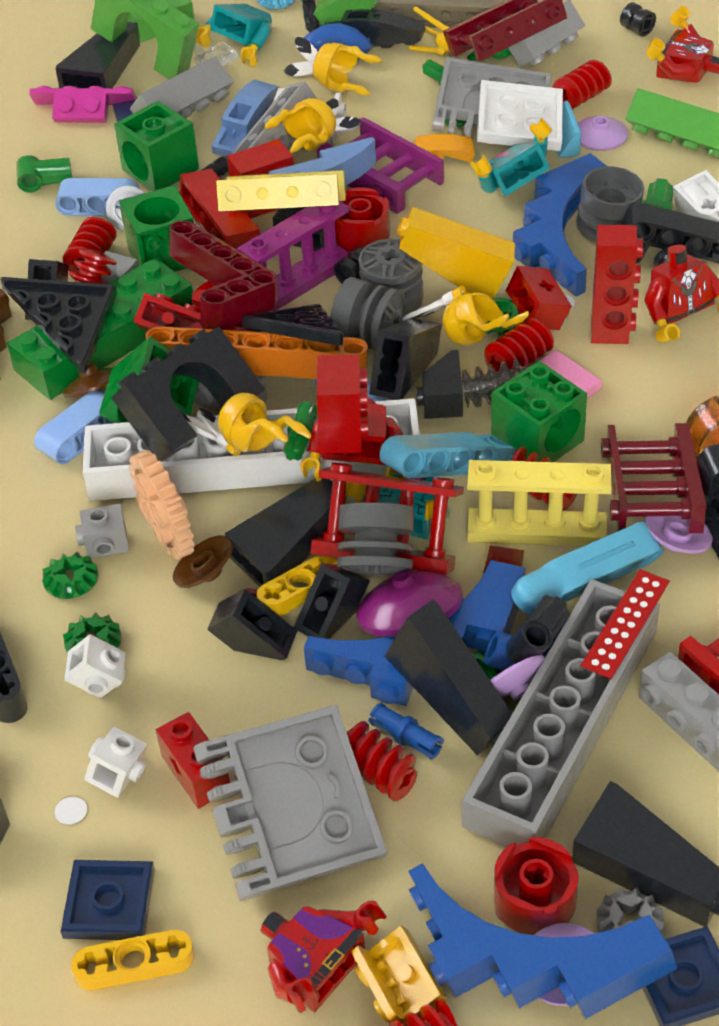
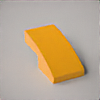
M429 134L418 136L414 139L415 145L441 159L448 156L471 162L475 155L473 138L455 134Z

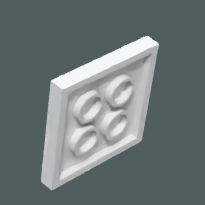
M481 80L477 142L510 146L533 143L535 135L529 130V127L533 123L536 125L542 117L552 128V132L547 136V150L560 151L562 145L563 89Z

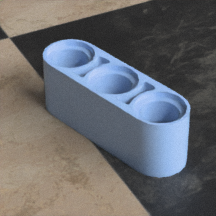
M67 178L60 184L55 207L60 213L68 216H107L106 202L114 190L122 186H135L139 189L140 187L134 180L128 178Z
M98 389L86 394L40 428L34 439L36 449L59 464H66L84 451L85 426L114 424L99 414L105 392Z

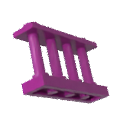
M364 117L360 119V136L351 142L373 137L375 139L376 162L384 156L394 161L379 171L371 168L347 186L350 188H371L379 191L380 197L384 199L386 196L388 199L389 210L398 214L405 209V191L425 178L438 185L444 183L443 159ZM325 143V145H322L321 147L316 149L317 159L320 158L319 151L329 149L334 146ZM404 167L414 171L400 182L390 178Z
M339 201V205L306 207L237 248L238 251L266 268V261L278 255L280 274L277 275V301L275 308L270 311L280 309L335 275L333 268L335 263L342 258H347L349 253L336 244L335 220L349 212L347 205ZM323 228L325 246L314 252L312 234ZM301 241L302 260L291 266L290 247Z

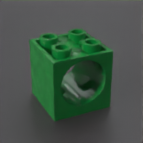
M156 101L114 124L122 170L151 191L166 188L178 182L180 174L199 170L193 123L160 101Z
M175 185L120 200L119 205L127 248L132 257L137 259L138 267L155 257L174 272L186 269V266L173 259L169 254L170 225L176 221L194 223L193 216Z
M150 336L111 369L99 414L112 423L128 422L111 398L120 389L118 382L132 372H135L137 376L142 374V368L157 357L160 361L167 358L165 354L169 349ZM179 375L171 377V396L182 414L191 416L199 381L188 376Z
M538 361L492 392L491 434L517 450L520 447H526L528 451L526 458L532 452H537L539 454L538 462L544 457H548L551 462H555L584 441L587 393L541 361Z

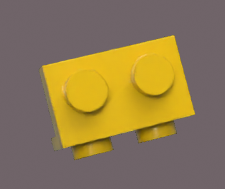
M400 925L369 950L360 946L352 949L351 953L357 962V965L354 967L355 972L362 983L372 989L376 1000L373 1001L374 1007L385 1022L390 1023L398 1020L405 1026L404 1019L406 1014L413 1012L420 1018V1008L428 1004L435 1008V1002L438 998L441 997L444 1001L448 999L440 984L436 981L409 930Z

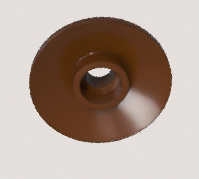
M92 363L89 364L86 373H80L77 370L79 377L69 383L63 390L64 397L72 398L85 395L107 386L112 367L97 369L96 364Z
M224 535L210 537L194 546V552L183 557L175 567L173 572L174 583L180 588H191L203 582L215 580L221 574L222 567L231 556L233 550L232 541Z

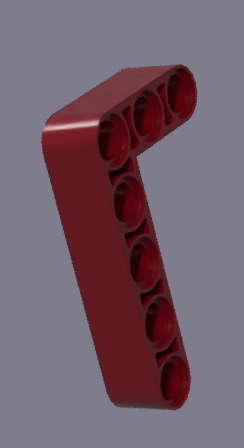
M176 221L170 225V256L216 285L201 293L200 325L204 329H215L219 326L221 330L241 323L242 317L245 315L267 312L275 308L277 301V274L192 222Z

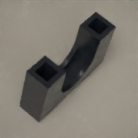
M219 326L209 333L205 329L199 331L188 340L190 344L186 347L182 343L176 345L165 354L167 356L165 360L160 361L158 357L153 359L142 368V374L137 376L135 372L130 373L118 382L120 389L111 397L151 453L156 455L158 462L165 461L198 436L172 399L170 392L171 377L181 375L199 381L209 390L221 408L235 394L250 393L259 397L266 391Z

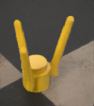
M414 7V12L441 29V31L425 25V31L436 36L435 44L438 48L409 45L408 49L418 52L436 53L441 56H445L447 52L450 53L443 33L444 30L450 27L445 26L420 8Z

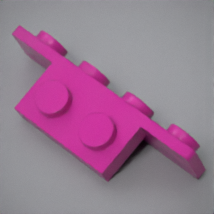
M39 86L38 88L29 89V95L34 104L53 105L52 119L54 122L107 123L108 105L137 99L134 90L126 86H117L115 89L102 88L100 86H91L89 88H77L74 86L51 88L49 86Z

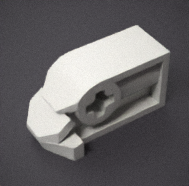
M706 170L673 186L675 208L680 213L719 222V183Z

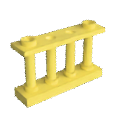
M344 170L228 176L227 180L216 181L219 211L339 205V201L346 200Z
M469 460L467 490L479 491V508H469L467 542L585 546L607 536V512H598L599 494L611 495V464ZM493 491L514 492L513 509H492ZM528 492L549 493L548 510H527ZM563 493L585 494L584 511H562Z

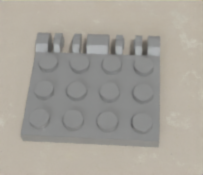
M446 57L432 131L443 132L445 118L450 119L448 133L454 134L457 119L467 121L464 127V136L471 137L473 123H478L481 80L550 87L552 74Z
M337 705L205 741L193 747L197 763L207 764L200 769L203 779L216 778L232 770L234 773L235 782L216 786L207 792L209 801L213 803L232 798L238 794L241 796L240 799L220 804L212 809L220 837L233 836L243 833L250 828L252 834L224 843L225 854H238L256 846L260 858L241 862L232 867L230 870L233 879L253 875L262 870L265 872L235 884L240 901L251 900L281 888L386 856L387 850Z

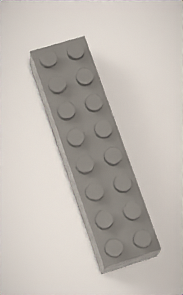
M593 579L590 580L462 799V828L504 846H509L515 842L516 845L529 842V838H546L656 634L659 603L656 604L613 678L609 679L580 667L626 591Z

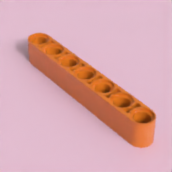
M155 327L147 331L146 339L151 336L171 350L180 343L186 347L190 344L188 340L203 329ZM205 329V331H206L207 333H209L210 331L213 330V329ZM222 330L254 375L317 379V356L359 355L360 368H367L368 370V344L359 338L343 337V345L339 346L273 333Z

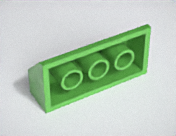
M637 88L625 118L632 125L633 131L647 135L648 131L656 133V138L668 143H672L673 139L682 142L681 146L693 151H697L698 147L708 150V155L719 159V113Z

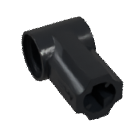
M544 595L525 622L506 645L507 654L515 664L527 658L542 655L552 645L553 638L570 615L567 610V603L558 596Z

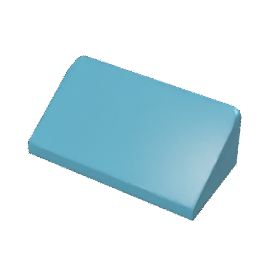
M568 101L563 102L561 150L556 151L560 158L579 156L581 131Z

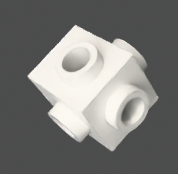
M89 634L68 651L64 681L85 690L91 695L102 698L112 689L118 688L124 681L126 670L124 669L126 652Z
M113 727L104 739L98 737L88 754V757L91 759L84 780L118 798L131 780L136 783L143 774L147 762L142 759L148 744Z

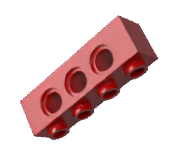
M597 225L591 311V344H629L630 331H636V313H632V308H638L639 290L634 289V283H640L641 264H636V258L643 257V238H637V225Z

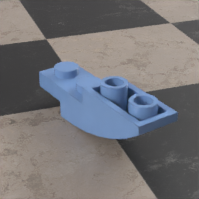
M253 80L238 92L221 118L222 127L211 146L213 154L224 157L231 155L272 105L279 86Z
M370 137L319 151L320 158L269 171V174L344 170L346 186L361 177L376 164L375 139Z

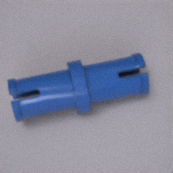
M378 703L370 713L371 718L368 719L369 724L393 736L394 742L401 746L408 745L426 755L429 759H434L440 753L442 746L436 743L443 744V738L419 726L415 718L411 716L404 717L389 709L383 703Z

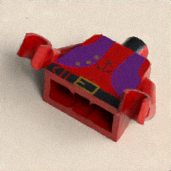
M373 900L367 901L357 910L352 911L316 910L306 906L302 907L290 921L275 911L270 913L262 923L261 933L272 940L267 948L269 957L267 972L276 997L294 1004L299 1013L306 1010L305 1005L315 1013L357 965L351 951L356 946L365 949L364 933L361 931L366 930L369 935H376L379 928L375 921L386 919L387 916L378 903Z

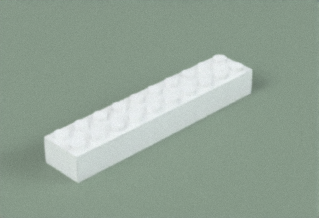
M415 398L375 402L376 404L386 406V417L395 420L403 431V435L420 434ZM297 408L269 410L266 417L271 421H275L287 415L294 420ZM197 416V417H192V418H194V419L200 421L199 418H198V416ZM129 422L85 426L83 477L89 501L136 497L137 492L133 487L135 483L130 476L132 472L129 468V465H131L129 459H131V456L145 450L149 451V449ZM286 425V427L283 429V431H284V433L286 434V436H287V438H288V436H289L288 431H287L288 425ZM197 432L195 433L198 436L189 444L162 462L165 471H168L170 481L175 484L179 494L309 483L315 479L314 472L316 469L314 467L311 468L306 479L300 469L302 460L310 456V452H307L310 441H308L303 457L299 461L295 459L290 461L286 458V454L283 451L286 442L278 438L262 450H248L247 453L241 452L235 457L216 443L215 440L209 439ZM321 455L319 458L323 469L331 467V463H345L352 465V471L385 475L386 469L389 467L379 464L324 460Z

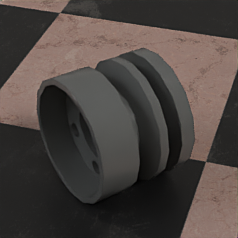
M603 166L587 173L582 182L581 201L576 218L577 228L581 234L596 242L597 225H621L627 210L634 204L642 203L645 190L643 181L635 173L615 166Z
M400 239L377 240L367 245L360 252L358 259L360 279L373 283L375 288L383 285L389 289L394 288L403 291L406 306L404 316L418 310L423 302L422 263L399 249Z
M349 277L343 282L337 292L330 317L343 333V337L362 339L368 344V349L373 348L376 351L379 330L403 322L402 318L405 315L406 308L405 296L403 291L394 288L389 289L383 285L375 288L371 282Z
M349 503L339 505L338 530L354 534V540L338 543V550L354 553V556L339 557L337 559V568L349 570L360 575L387 576L398 572L411 571L413 560L399 558L397 554L412 553L413 545L398 542L397 536L413 533L414 508L407 505L390 503Z

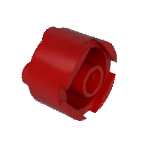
M360 187L346 190V200L341 202L349 207V212L335 220L336 244L350 252L355 247L365 248L377 240L389 239L390 211L389 201L386 196L383 199L379 196V191L371 188Z
M540 837L529 838V842L516 845L515 842L507 846L499 855L494 869V905L498 919L503 921L512 930L529 935H535L543 928L553 924L569 923L576 909L579 875L568 850L555 841Z

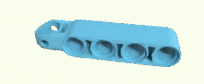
M470 432L395 435L388 438L382 445L380 460L406 478L468 475L469 460L511 461L517 449L492 434L475 435Z
M641 521L548 562L540 569L522 576L513 586L511 595L514 603L522 611L530 614L544 595L558 596L561 600L567 602L582 595L591 579L607 584L652 563L664 553V549L653 538L645 521Z

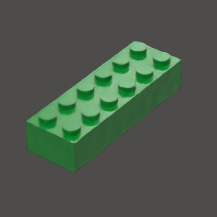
M155 257L109 283V285H116L117 295L89 364L95 363L97 369L104 368L133 351L146 340L147 332L140 330L133 323L144 293L154 297L156 293L165 295L173 299L174 304L184 307L185 304L193 305L192 284ZM37 325L7 342L14 371L49 400L60 395L69 383L79 377L78 369Z

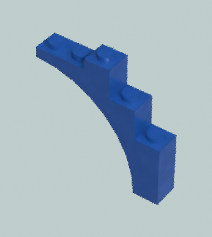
M591 153L535 178V199L524 204V227L513 231V242H515L514 258L526 267L540 266L541 268L549 269L554 279L575 297L585 293L587 269L573 255L566 243L564 230L568 221L578 210L581 201L582 182L585 175L593 169L607 166Z
M491 560L479 583L463 600L459 609L448 618L467 647L485 653L490 639L496 631L500 630L510 634L519 609L513 601L511 590L518 579L526 574L525 567ZM308 636L304 645L306 670L313 671L322 676L329 675L346 679L355 684L363 683L370 685L371 698L386 704L394 703L407 706L413 691L411 684L384 657L396 636L369 640H332Z
M423 863L408 871L416 885L408 890L419 911L421 912L428 908L432 919L426 921V924L435 940L428 945L435 960L428 965L441 987L448 983L455 998L491 978H494L504 998L512 994L519 1008L559 988L569 1008L577 1005L584 1018L587 1019L677 969L672 950L650 915L616 929L586 936L550 938L521 934L487 923L460 907L437 885Z

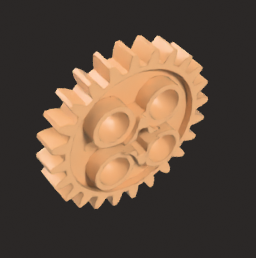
M145 450L131 456L129 468L132 472L130 476L135 483L133 487L137 492L136 500L149 526L153 527L155 537L162 547L165 546L167 554H171L172 559L176 558L178 560L192 554L195 544L192 540L194 535L189 528L191 523L186 518L188 512L182 497L175 488V484L170 481L168 471H165L162 462H158L156 455H152L150 450Z

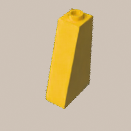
M415 207L411 208L407 218H401L397 228V235L401 236L399 249L456 286H463L467 293L470 294L483 293L494 299L514 263L515 242Z

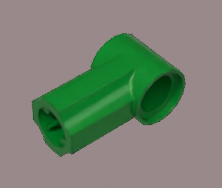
M26 155L19 158L16 162L17 185L24 192H36L42 185L57 184L67 178H72L70 158L39 160L34 156Z
M657 178L655 182L649 184L646 200H643L642 203L672 210L673 186L667 179Z

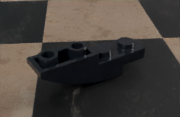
M370 9L346 10L341 21L324 23V25L342 23L355 27L370 39L373 47L380 46L381 48H389L394 44L405 43V45L416 44L421 41L426 30L424 24L414 19L392 12Z

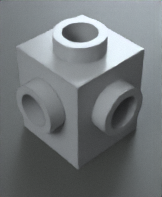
M121 503L80 511L81 525L75 526L79 546L85 545L87 555L90 558L129 551Z

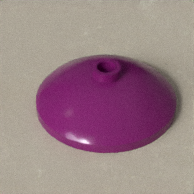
M426 571L399 572L381 582L363 598L356 611L358 624L362 630L372 635L397 636L407 617L432 599L439 604L447 618H449L459 609L463 602L461 586L454 579L439 573Z

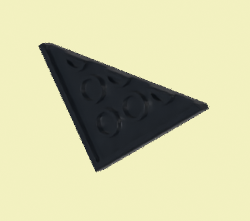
M2 277V288L79 372L86 373L117 295L116 285Z
M320 304L249 314L242 317V328L339 346L343 345V333L333 323L331 317L327 315V312Z

